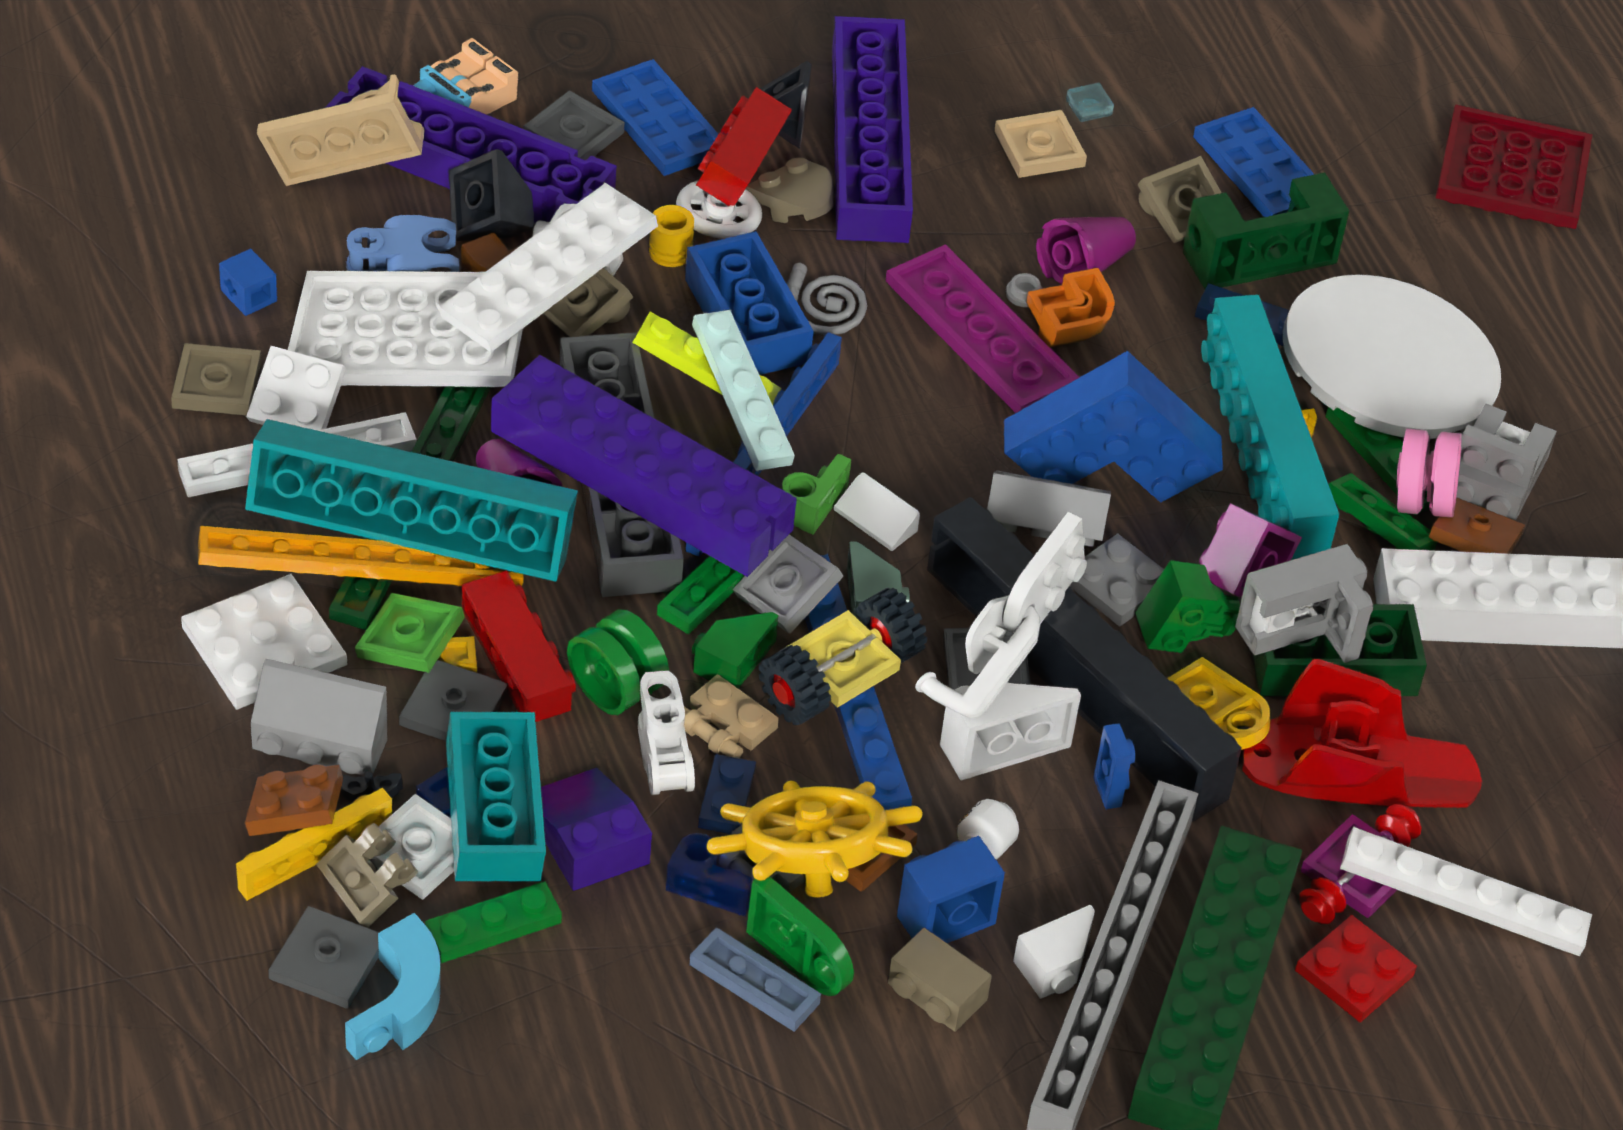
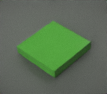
M391 593L355 646L357 658L429 673L464 620L463 608Z

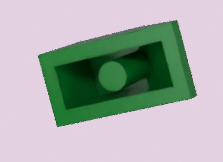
M768 612L717 620L707 633H700L693 644L692 654L695 655L693 673L707 680H711L718 674L739 689L776 642L779 615Z

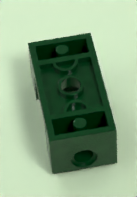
M1326 173L1292 179L1289 191L1291 201L1287 213L1248 221L1242 219L1226 192L1193 199L1183 254L1204 289H1206L1208 283L1223 288L1337 264L1350 210Z

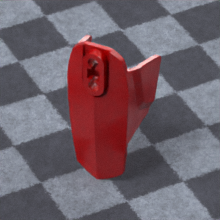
M1321 659L1312 660L1302 672L1285 700L1280 716L1270 719V729L1266 737L1258 744L1243 749L1242 771L1254 783L1282 793L1311 799L1383 806L1401 804L1407 807L1467 808L1475 801L1482 786V778L1477 762L1466 745L1407 735L1400 690L1393 688L1382 679Z

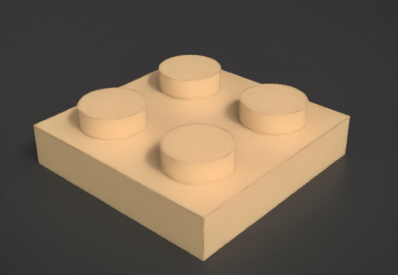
M1062 110L996 121L995 133L1018 178L1085 167L1087 155Z

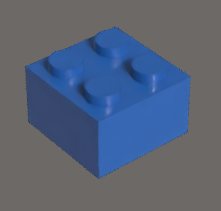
M979 835L966 841L953 842L947 848L928 856L920 855L904 865L897 917L911 938L923 928H926L946 943L996 924L1005 872Z

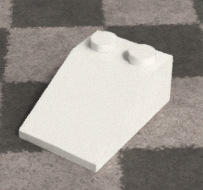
M1006 683L988 709L979 717L968 718L946 707L940 746L961 781L1069 748L1072 744L1081 694L1075 688ZM961 686L955 690L964 695L970 686Z

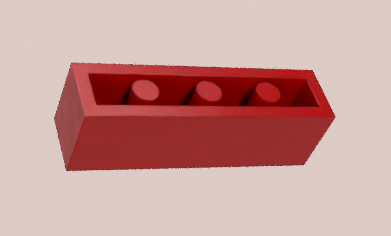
M758 87L754 89L749 99L742 95L697 168L703 174L696 186L726 205L735 206L792 109Z
M507 570L462 584V608L464 615L500 680L508 683V694L518 712H535V722L571 711L572 693L576 691L573 675L569 669L564 670L561 666L554 642L546 640L541 620L536 612H530L522 586L514 584Z

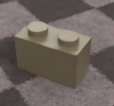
M923 928L892 957L888 984L892 986L899 996L910 999L924 1009L934 1021L943 1023L956 1032L987 1001L992 975L929 930Z

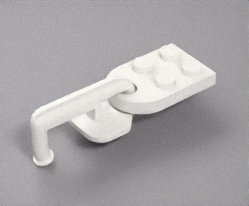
M1067 512L1023 570L1010 595L990 600L974 620L968 631L965 645L968 669L974 674L979 675L966 693L963 695L944 685L936 679L934 672H927L919 678L915 687L918 692L925 693L934 701L968 718L979 717L988 709L1036 645L1040 624L1050 611H1056L1059 608L1067 588L1072 582H1078L1085 572L1087 561L1084 556L1085 537H1083L1082 518ZM1009 630L1014 634L1011 636L1008 642L1005 643L1003 642V638L1005 636L1006 631Z

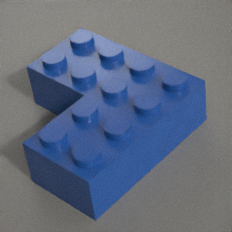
M1128 351L1004 419V453L1031 477L1073 484L1102 467L1115 462L1161 503L1223 470L1221 435Z

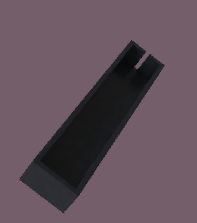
M969 497L934 517L931 542L934 545L930 546L927 571L977 617L990 600L1010 595L1017 579L1034 555L1020 543L1013 533L1008 532L998 523L989 510L982 508L973 498ZM1069 586L1065 591L1064 599L1056 611H1050L1040 624L1038 641L1027 655L1028 666L1051 687L1078 689L1081 694L1078 714L1101 736L1104 726L1120 723L1125 738L1131 739L1134 745L1135 762L1132 765L1155 787L1159 780L1198 793L1192 822L1198 820L1229 800L1242 747L1238 745L1232 735L1225 733L1209 718L1204 709L1197 707L1181 692L1176 683L1169 681L1159 672L1149 658L1142 656L1126 641L1119 631L1114 630L1105 622L1098 612L1078 597Z

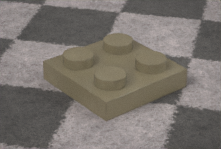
M184 343L171 397L172 408L247 416L261 366V350Z

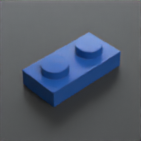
M1120 723L1103 727L1093 776L1105 809L1122 806L1124 792L1130 786V764L1135 762L1133 742L1131 739L1125 738Z

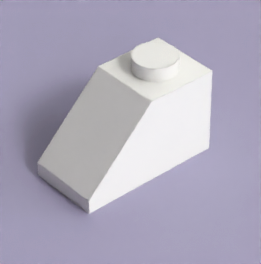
M1091 905L1018 936L1013 962L1040 999L1055 992L1058 994L1064 993L1077 983L1095 913Z

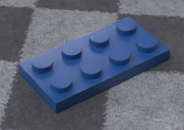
M654 59L592 80V92L613 116L625 122L624 130L663 176L701 163L718 136L715 129Z
M1254 107L1195 126L1193 135L1195 140L1263 217L1287 213L1291 201L1289 191L1292 179L1314 175Z

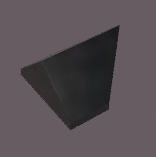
M808 61L760 88L792 109L778 135L798 149H800L809 100L812 65Z

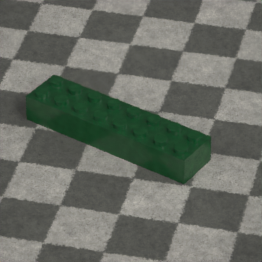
M1221 825L1135 1086L1128 1119L1163 1130H1218L1302 854L1301 849Z

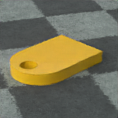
M1204 657L1167 678L1169 681L1176 683L1181 692L1197 707L1204 709L1209 718L1225 733L1232 735L1238 745L1242 747L1241 750L1258 744L1268 734L1270 729V708L1267 701L1257 692ZM1239 726H1247V727H1250V728H1249V729H1237L1236 727H1239Z

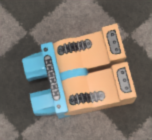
M471 38L462 43V51L445 61L440 60L431 66L427 65L421 68L420 81L413 86L487 115L517 100L518 71L499 57L495 56L493 58L494 54Z

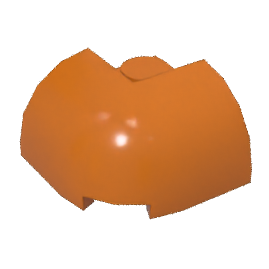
M1099 268L1064 274L1062 285L1028 291L1026 303L1040 326L1039 337L1049 347L1081 342L1101 333L1112 316L1115 301L1113 293Z

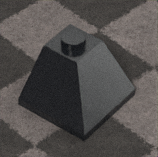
M493 150L449 170L451 219L456 224V241L475 240L491 233H495L498 238H509L534 228L532 191L503 151Z

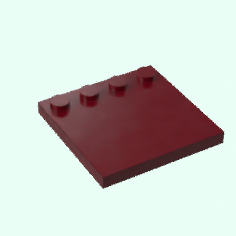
M1455 104L1435 198L1452 204H1463L1489 212L1495 211L1513 215L1520 219H1531L1549 223L1556 227L1576 229L1580 216L1593 134Z

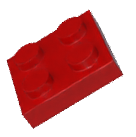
M1351 915L1297 961L1295 971L1361 1023L1414 976L1417 965Z

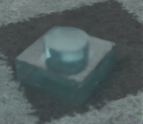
M1100 83L1068 89L1066 101L1080 122L1107 117L1113 114L1114 104Z

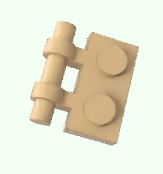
M718 674L690 696L691 711L684 706L685 732L690 736H699L708 743V749L718 755L740 758L743 748L737 745L738 742L751 751L778 728L779 718ZM709 723H713V724H714L715 726H717L720 730L715 729V728H714L713 726H711Z

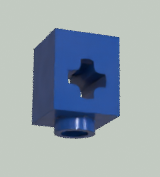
M251 248L219 263L221 291L245 316L277 302L276 274Z

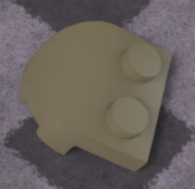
M805 158L791 159L785 166L774 172L760 175L758 180L748 184L746 187L756 197L759 204L771 209L772 220L775 222L787 223L789 216L801 214L804 215L806 221L826 214L834 206L833 198H835V192L829 170Z

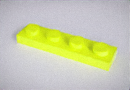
M649 312L632 343L722 394L698 338L676 327L670 321ZM760 376L773 405L781 387L772 383L768 378Z

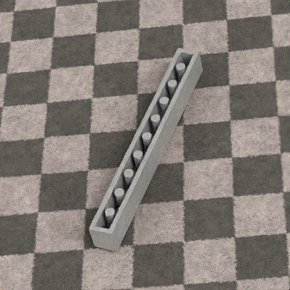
M1158 780L1032 1102L1026 1130L1076 1129L1191 826L1198 793Z

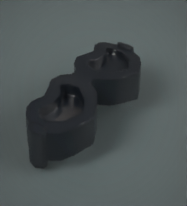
M370 771L364 774L365 777L353 778L349 775H343L340 793L347 800L354 802L360 796L369 795L383 788L391 798H394L403 789L402 775L400 773H391L388 776L378 775L373 778V773Z

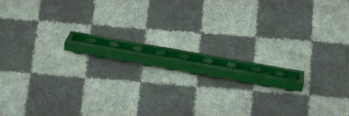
M445 386L411 452L453 462L491 387ZM346 576L329 608V619L367 630L392 580Z

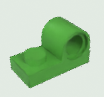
M837 454L829 466L824 465L820 469L817 477L803 472H795L784 478L782 490L797 498L794 518L795 527L814 535L848 487L851 467L850 458Z

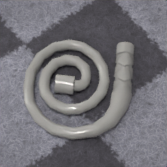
M795 263L793 265L787 282L796 301H798L799 290L807 272V267L802 263ZM829 275L818 277L808 283L802 292L801 302L806 312L815 319L824 322L842 321L851 316L856 305L852 292L843 286L830 285L820 289L817 293V301L821 306L826 307L827 311L837 314H827L817 310L810 302V295L820 285L831 283L844 285L856 294L859 302L857 314L852 320L842 325L828 327L815 325L808 321L813 329V334L826 335L828 332L835 335L842 334L859 325L865 316L867 301L864 291L856 282L844 276ZM831 293L843 296L847 302L845 310L841 312L844 299L829 296L827 299L825 296Z

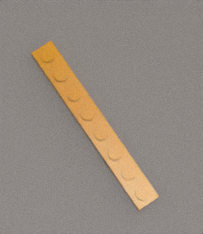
M200 526L198 538V565L247 568L457 586L506 571L382 540ZM507 570L514 584L522 586L523 574Z

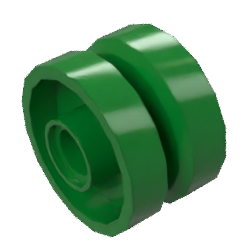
M616 610L598 622L596 627H589L568 642L567 656L576 682L584 694L596 706L610 715H620L640 701V681L645 672L669 671L665 652L651 628L639 616L628 610ZM655 684L648 688L649 695L664 685Z

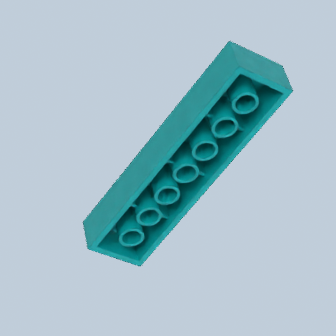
M1246 295L1215 298L1213 312L1207 316L1208 336L1207 340L1202 341L1201 353L1203 361L1209 363L1211 369L1213 389H1218L1221 413L1223 416H1227L1229 420L1230 439L1232 443H1237L1240 468L1242 471L1247 472L1249 494L1252 499L1257 501L1259 507L1258 516L1302 537L1291 560L1331 549L1339 512L1260 296Z
M266 419L253 441L245 510L369 539L382 540L408 548L557 582L567 558L578 490Z

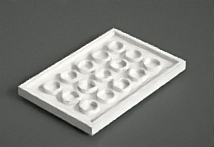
M307 271L288 350L344 365L346 372L341 386L505 387L514 379L523 329L490 352L441 318L439 306L485 272Z

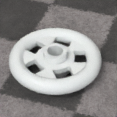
M698 180L686 185L677 196L676 205L684 207L692 213L694 217V230L709 237L725 239L751 233L757 229L762 220V208L756 197L747 189H745L738 200L742 204L739 207L736 205L728 206L710 194L705 197L704 194H707V192L696 186ZM691 204L701 205V210H693ZM736 216H739L744 219V221L740 223H737L733 220L736 218Z

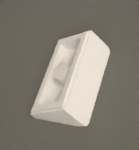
M863 472L855 478L834 505V511L890 551L896 549L918 531L920 517L918 510Z

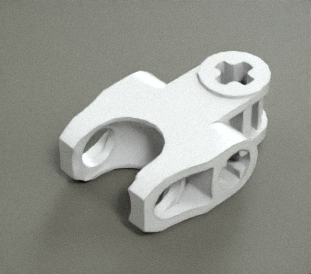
M669 671L645 672L640 681L642 711L638 717V733L651 795H658L660 791L684 789L685 792L694 791V764L684 728L685 710L677 678ZM655 684H663L670 688L671 694L666 698L656 699L649 695L648 688Z

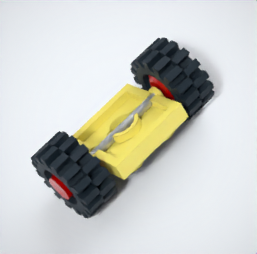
M885 588L858 605L859 607L855 611L858 615L857 617L847 610L763 660L762 664L759 665V671L762 672L759 674V680L765 683V685L761 686L764 693L769 694L770 698L767 700L770 705H776V713L779 716L784 714V720L788 723L792 721L793 725H801L827 709L830 705L829 701L837 708L899 671L900 664L924 650L927 637L923 633L926 632L925 625L919 623L922 617L920 613L915 614L913 611L915 605L912 601L906 602V595L902 592L898 594L897 589Z

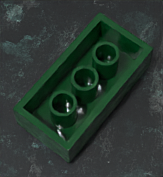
M1373 604V611L1369 618L1359 658L1344 663L1325 634L1258 655L1252 653L1259 695L1288 696L1302 672L1314 659H1321L1382 679L1393 688L1400 690L1401 696H1418L1427 667L1414 604Z

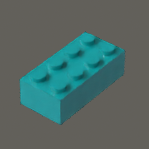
M450 712L446 750L455 881H541L546 846L535 712Z

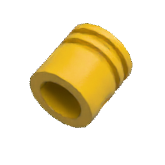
M678 205L661 206L653 212L656 215L658 227L650 232L649 255L659 265L665 267L682 266L686 263L687 247L693 246L694 217L684 207Z

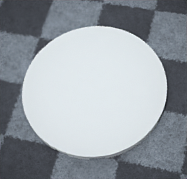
M1344 275L1320 281L1304 290L1296 298L1284 323L1283 344L1286 356L1295 374L1298 377L1302 376L1312 387L1310 392L1332 410L1338 407L1356 417L1355 423L1378 432L1404 437L1407 428L1427 430L1430 439L1437 438L1441 432H1455L1458 430L1464 432L1467 425L1474 426L1485 404L1494 405L1500 390L1501 368L1492 345L1480 328L1449 302L1425 289L1406 282L1372 275Z

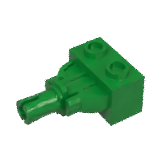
M1170 560L1135 614L1147 649L1182 653L1191 641L1202 640L1209 636H1230L1237 630L1235 625L1240 609V601L1237 596L1225 595L1218 586L1211 583L1205 565Z

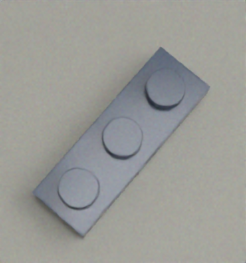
M717 927L690 954L689 965L793 1032L820 1004L821 993Z

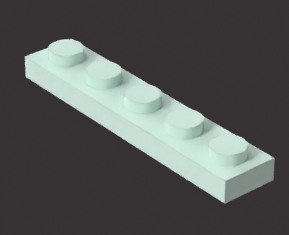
M725 310L695 315L692 326L755 470L759 471L792 465L795 456L731 311Z

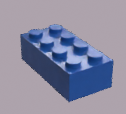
M756 231L687 247L685 280L704 314L725 310L731 311L759 375L803 365L807 362L808 354L812 348L813 329Z

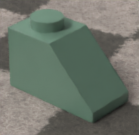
M849 542L846 570L851 613L855 617L858 616L855 611L861 602L885 588L897 589L898 594L902 592L906 595V602H910L909 588L902 587L900 570L859 542Z

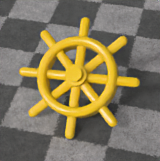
M791 780L784 784L783 792L771 795L759 801L751 808L730 803L724 804L720 810L722 818L742 823V833L711 838L707 842V850L713 855L744 850L746 855L756 863L753 867L752 875L759 881L767 879L776 871L805 874V893L810 897H825L833 892L831 876L835 881L843 882L849 876L848 869L864 864L880 853L908 857L913 850L911 843L907 840L888 837V827L918 822L921 820L923 813L918 806L885 810L872 797L875 794V786L869 781L861 783L852 790L832 786L800 788L797 782Z

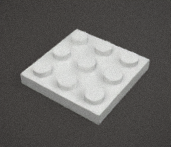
M292 574L181 617L183 630L236 710L255 703L265 659L325 673L347 665L346 652Z

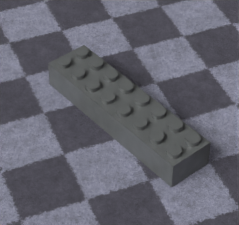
M636 332L560 338L559 366L654 418L640 348L632 343L637 335ZM581 483L602 597L673 591L682 582L683 554L680 539Z

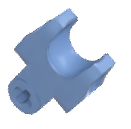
M399 215L388 219L384 228H357L351 231L347 237V248L349 250L346 262L347 271L432 272V268L447 267L451 269L450 272H459L458 258L451 254L434 253L450 250L456 245V224L442 218L422 215ZM438 230L448 233L443 238L428 237L430 233ZM363 237H367V248H362ZM363 259H367L369 262L368 270H363Z

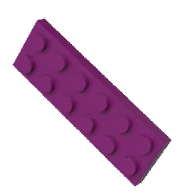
M946 244L887 270L885 281L1015 413L1080 378Z

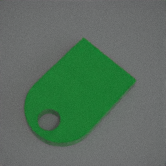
M770 876L763 881L754 879L752 881L746 932L807 985L822 995L835 996L850 985L854 977L852 960L844 944L834 931Z

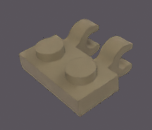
M375 823L369 825L357 840L346 835L316 864L359 924L367 928L399 899L392 889L409 882L418 872L410 859L406 858L403 860L397 852L389 856L377 870L371 859L388 852L395 845L396 841L388 830L384 829L381 831Z

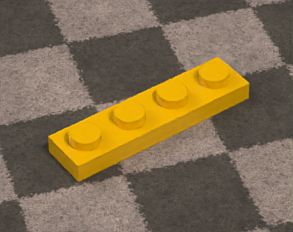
M383 788L369 795L360 796L352 804L336 811L332 824L303 828L298 832L285 835L280 841L261 851L248 854L242 861L236 863L238 890L248 901L315 866L346 835L357 840L369 825L375 823L379 827L392 815V798Z

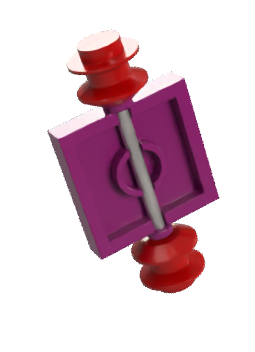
M1401 804L1390 805L1386 810V814L1380 815L1376 819V830L1352 814L1303 861L1301 872L1313 880L1311 888L1304 889L1299 896L1302 911L1308 919L1321 924H1329L1334 920L1335 913H1341L1346 908V904L1366 918H1369L1397 891V889L1342 870L1340 866L1348 837L1353 827L1408 847L1411 839H1416L1422 831L1419 817L1413 809Z

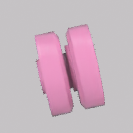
M1406 429L1397 469L1398 512L1418 514L1423 508L1425 491H1427V502H1430L1429 508L1433 516H1454L1459 480L1462 433L1441 432L1436 438L1435 450L1431 451L1430 455V436L1427 430Z

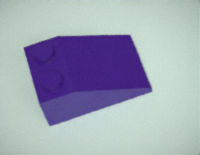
M598 768L541 787L545 843L573 891L650 864L652 840L650 828L634 801Z

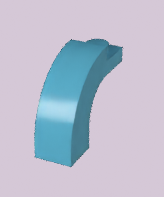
M415 913L378 933L379 960L395 977L398 985L386 999L345 1022L346 1049L356 1060L369 1052L379 1051L391 1039H394L402 1050L406 1049L427 1030L437 1012L440 1001L439 950L431 932Z

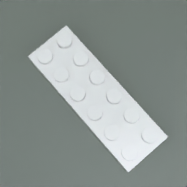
M604 183L439 306L441 318L492 352L658 227L656 215L607 183Z

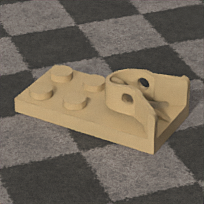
M395 74L390 75V80L378 90L362 93L354 97L349 103L258 124L257 135L285 185L289 186L422 155L424 128L422 124L408 118L397 97L399 87L397 76Z

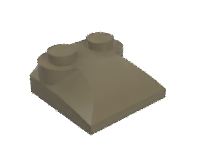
M1201 156L1145 177L1138 183V187L1141 190L1139 193V203L1142 209L1158 219L1173 243L1185 239L1193 199L1221 193Z
M602 268L545 311L543 315L568 337L589 336L604 323H615L623 319L630 309V300L633 296L622 283L606 269Z

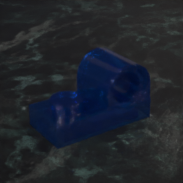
M701 833L685 836L679 842L676 851L673 852L668 863L666 891L746 917L749 910L752 881L754 878L746 876L737 870L718 867V854L713 855L707 850V842L712 837Z

